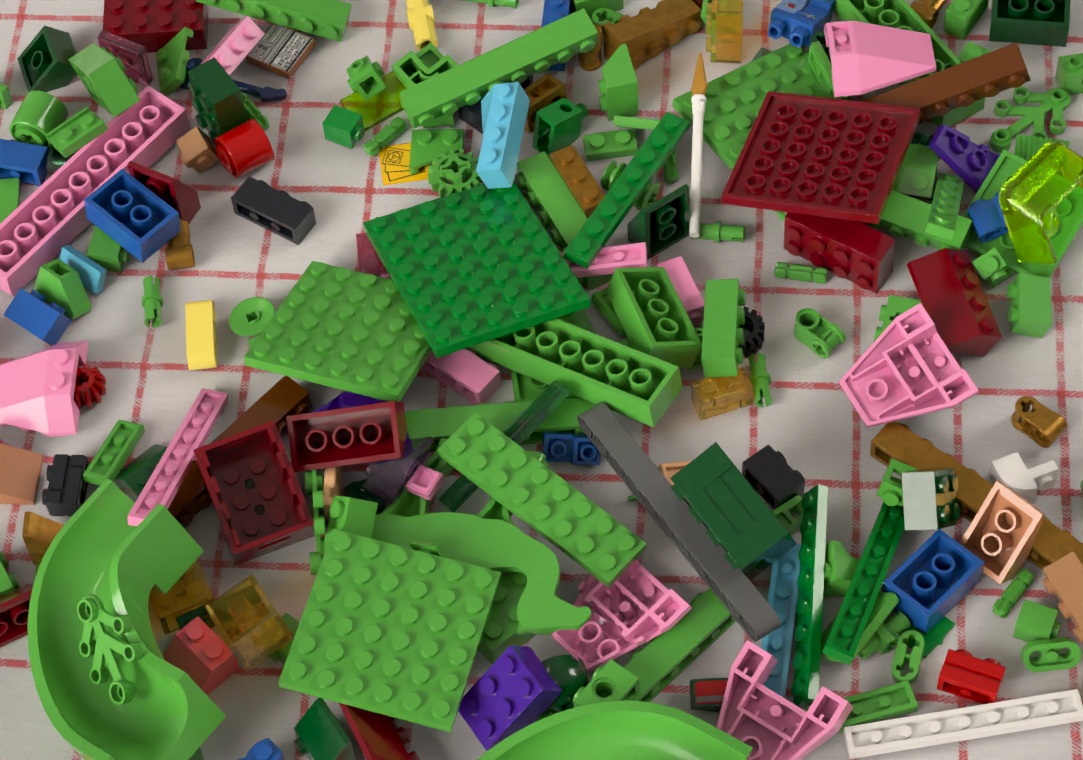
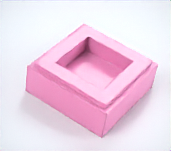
M420 464L405 487L408 492L431 501L445 481L443 473Z

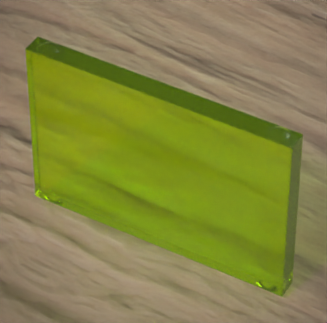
M392 71L383 76L387 88L369 100L365 101L359 92L352 93L340 100V104L345 109L362 115L365 132L404 110L400 104L399 92L407 88Z

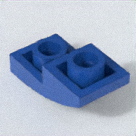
M543 432L541 453L546 456V462H571L572 465H600L601 453L585 434Z

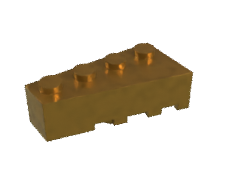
M663 0L658 2L656 8L650 9L645 7L640 9L639 14L630 17L627 14L620 17L619 22L616 24L607 22L603 24L604 58L608 61L621 44H626L635 70L647 60L657 57L660 52L676 45L686 36L696 33L702 27V10L692 0Z

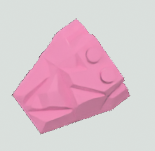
M636 559L609 588L593 575H590L586 582L582 581L578 587L580 594L572 605L576 607H589L591 609L590 620L578 630H558L553 632L551 636L575 660L579 661L578 658L582 659L587 671L590 673L599 666L605 665L610 659L614 660L670 630L692 608L672 589L668 590Z

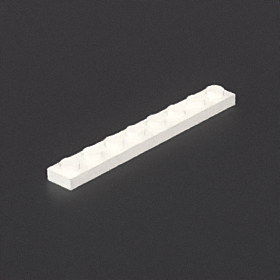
M1078 689L848 726L844 727L843 733L849 758L854 759L1083 721V705Z

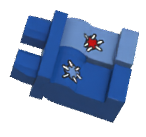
M782 0L771 12L768 37L774 39L784 37L789 39L793 46L800 48L806 45L810 47L813 34L823 31L825 24L831 22L835 0Z

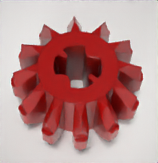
M87 363L82 368L77 366L73 400L79 410L84 405L91 409L93 402L101 404V396L106 395V380L97 366L90 368V365Z

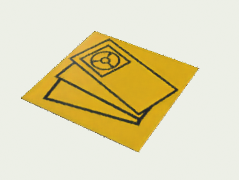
M411 143L385 146L383 149L379 148L383 186L428 180V166L430 164L418 168L419 173L410 174Z

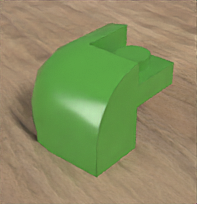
M431 42L417 54L410 51L392 65V72L406 88H409L458 65L449 54L443 56Z

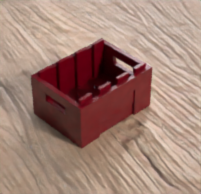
M274 420L193 450L195 464L205 489L207 488L224 531L225 542L235 566L314 536L313 518ZM247 480H252L255 483V487L248 490L244 487V483ZM263 506L265 513L263 515H256L254 512L255 507Z

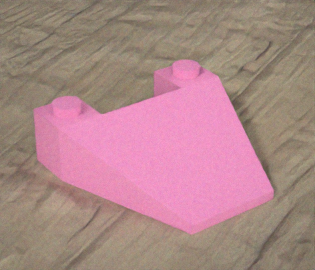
M747 640L731 665L716 728L753 747L748 760H801L839 732L854 706L822 686L806 712L764 686V683L778 660Z

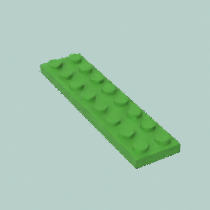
M476 412L437 449L438 455L608 588L647 549L645 541Z

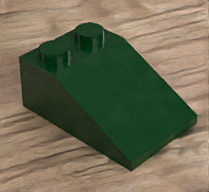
M687 184L645 207L627 224L628 241L631 244L645 242L647 260L689 236V187Z

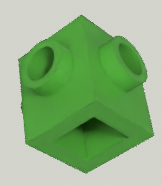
M367 55L362 59L354 61L346 69L350 77L347 80L349 86L354 93L359 92L365 101L387 88L382 77L385 74L384 70L377 61L373 63Z

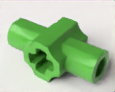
M898 611L889 619L884 620L858 653L860 658L866 660L877 651L883 655L894 650L898 639L901 637L900 634L911 626L907 617L901 611Z

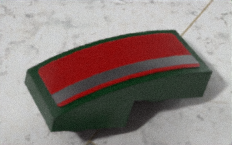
M703 678L689 681L691 710L719 712L721 710L728 678Z

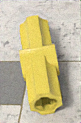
M406 0L410 31H413L417 50L421 51L431 42L435 47H438L432 5H429L428 0Z

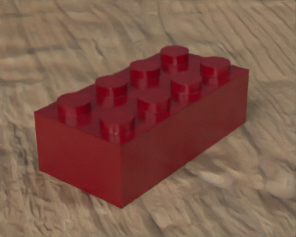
M104 0L102 37L108 53L112 52L113 55L158 52L184 27L193 30V38L186 41L185 50L207 49L208 8L206 4L196 2V0Z
M789 212L785 216L783 249L787 250L790 254L800 256L817 267L826 268L839 278H845L856 283L860 288L870 290L876 294L892 273L896 239L858 221Z

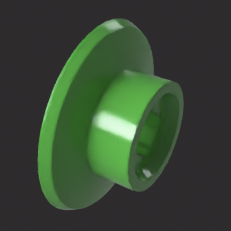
M248 298L240 302L232 310L229 316V326L237 335L257 337L275 314V308L266 298Z

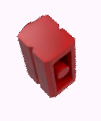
M948 649L939 674L937 689L980 704L994 703L1000 692L1006 667L1001 666L1000 662L992 658L982 660L973 657L969 651L964 649H957L956 651Z

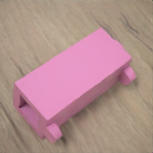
M682 256L656 264V267L665 268L692 325L696 326L703 322L705 303Z

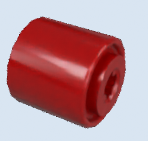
M250 119L215 138L216 153L226 171L235 178H241L274 160L275 156L271 143L262 127L254 119Z

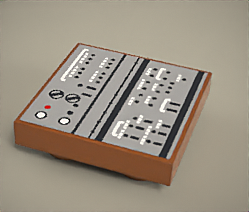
M271 23L264 32V36L248 53L246 59L247 62L291 79L315 47L316 41L314 38L290 28Z

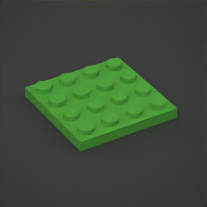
M1004 149L970 205L979 199H992L1002 189L1009 188L1011 190L1017 188L1030 214L1031 222L1020 229L1005 233L992 241L982 244L973 229L965 248L982 256L996 247L1002 252L1016 275L1023 273L1051 279L1083 226V188ZM967 209L963 214V217L968 218Z

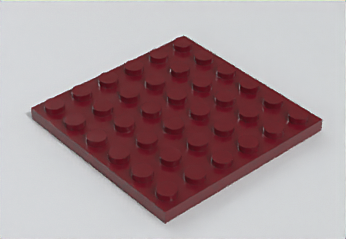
M768 91L721 195L722 204L879 224L920 120V108Z

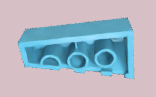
M519 82L494 84L481 100L483 141L476 172L488 189L512 187L530 103V99Z

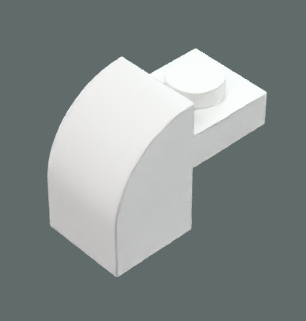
M1018 452L992 461L989 477L993 484L1000 480L1024 499L1034 503L1038 490H1047L1056 483L1058 467L1054 460L1027 469Z

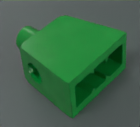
M562 98L538 110L535 118L533 148L540 153L545 151L549 157V154L570 146L581 134L582 120L589 115L587 107L582 103L574 105L568 99Z

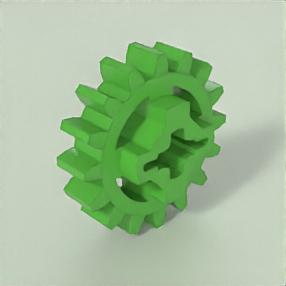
M450 149L448 155L440 152V159L433 158V165L428 166V182L431 184L432 191H438L439 197H443L446 194L460 193L465 189L470 190L471 187L484 183L476 172L479 157L474 158L471 151L466 155L463 149H460L458 153H454V150Z

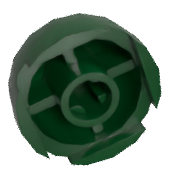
M559 655L542 661L549 676L563 691L549 705L548 710L565 711L574 708V695L582 686L586 687L589 684L588 672L582 659L578 658L579 661L572 660L571 655Z

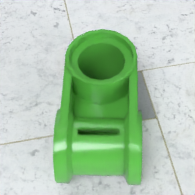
M803 308L797 312L794 336L798 341L813 350L817 356L827 359L831 355V351L838 344L845 342L846 336L837 325L821 316L816 310Z

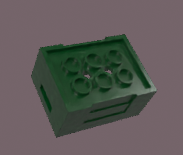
M717 442L670 478L674 483L670 487L680 501L684 500L690 507L688 511L697 523L700 524L702 522L708 529L706 534L716 547L721 545L727 552L724 557L735 570L739 567L751 579H754L797 545Z

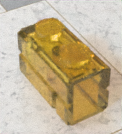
M744 367L738 369V376L711 377L691 383V399L700 420L737 410L739 407L743 408L753 405V387Z

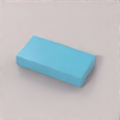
M70 245L63 246L60 260L78 272L86 289L95 295L101 293L107 270Z

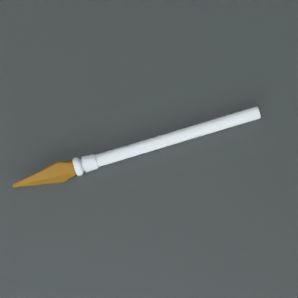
M699 53L691 87L693 95L691 98L693 135L689 236L692 238L700 236L703 118L707 101L705 94L708 86L702 53Z

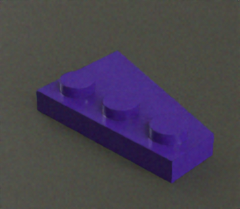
M946 124L937 128L929 144V147L976 193L1001 153L996 155L989 151L990 148L984 144L977 145L973 143L968 136Z

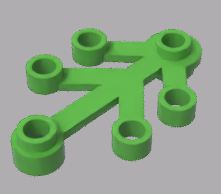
M1022 86L1015 88L1013 92V101L1015 103L1025 104L1026 102L1042 104L1038 107L1010 106L1008 101L998 100L994 106V114L1001 118L1019 116L1022 118L1007 129L1001 128L994 131L991 135L990 147L999 153H1002L1004 149L1008 151L1011 147L1012 138L1031 124H1033L1032 137H1047L1044 132V115L1052 111L1053 119L1050 121V132L1054 135L1063 134L1066 127L1063 111L1071 102L1069 92L1062 88H1052L1047 93H1033Z
M315 469L312 472H305L306 495L313 496L314 530L317 552H310L311 575H317L325 553L323 552L325 545L324 537H321V535H325L326 527L325 513L319 509L324 507L322 474H317Z
M87 595L78 602L77 614L79 619L84 622L79 652L83 657L94 656L93 666L89 672L90 680L95 685L108 681L109 672L104 666L106 659L114 680L109 687L110 699L116 705L130 703L136 696V686L133 682L125 679L115 651L123 655L126 661L132 662L142 658V647L137 642L127 644L108 633L104 623L111 626L116 634L130 632L132 628L130 618L127 615L115 616L104 609L103 603L96 595ZM94 631L97 636V640L93 639Z

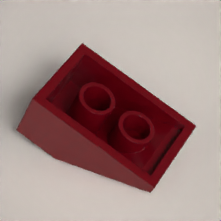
M130 161L127 164L130 175L179 212L181 220L188 221V224H190L201 208L197 191L175 178Z

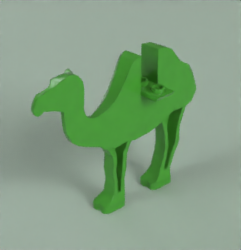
M441 438L436 446V451L423 466L443 473L444 477H446L455 468L438 455L437 449L447 440ZM526 450L549 468L548 463L545 461L546 456L543 453ZM404 486L401 495L386 510L375 516L371 539L501 572V574L507 572L525 574L527 576V584L518 602L516 612L518 618L516 633L519 635L528 632L550 635L558 630H578L591 618V609L589 607H576L555 596L560 580V566L557 556L550 548L524 534L511 521L513 513L493 497L477 515L455 512L429 513L431 501L408 492Z

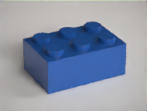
M123 168L84 199L86 218L142 263L181 231L179 212Z
M938 529L883 582L882 592L895 593L899 602L893 611L896 613L901 611L907 617L910 624L926 635L981 581L985 562L941 529Z

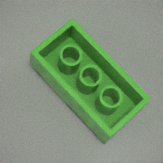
M616 268L606 293L632 348L676 365L679 368H692L702 343L665 268Z

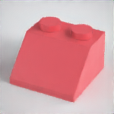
M198 616L174 635L163 655L166 662L186 672L206 695L210 694L239 670L235 653Z

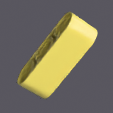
M213 300L186 302V347L189 370L217 368Z

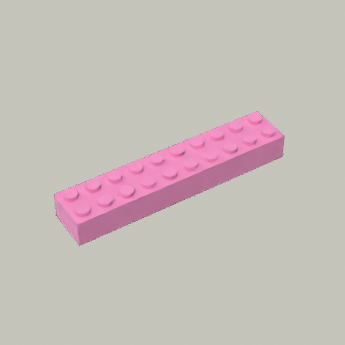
M147 86L137 95L140 99L139 102L106 124L107 131L78 150L0 223V289L14 297L20 288L23 289L39 273L40 266L51 262L61 252L63 246L69 245L92 223L86 218L84 199L122 168L130 174L127 165L130 161L149 168L172 147L176 140L190 129L186 109L150 86Z

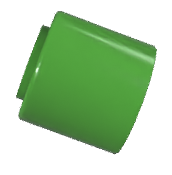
M30 91L26 94L10 124V133L18 142L40 144L49 150L53 144L48 142L45 134L65 122L68 116L67 108L62 101L47 92Z

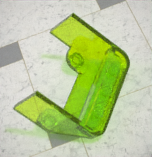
M1047 142L1000 189L999 204L1019 262L1055 264L1057 262L1050 237L1060 225L1056 207L1076 186L1083 188V157L1062 142Z

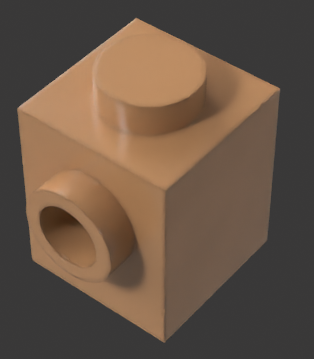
M197 126L176 140L182 152V155H180L182 162L187 168L193 167L199 174L220 160L210 138Z

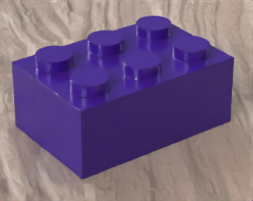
M510 645L463 696L458 711L485 750L488 751L508 736L534 723L563 691L549 676L531 647Z

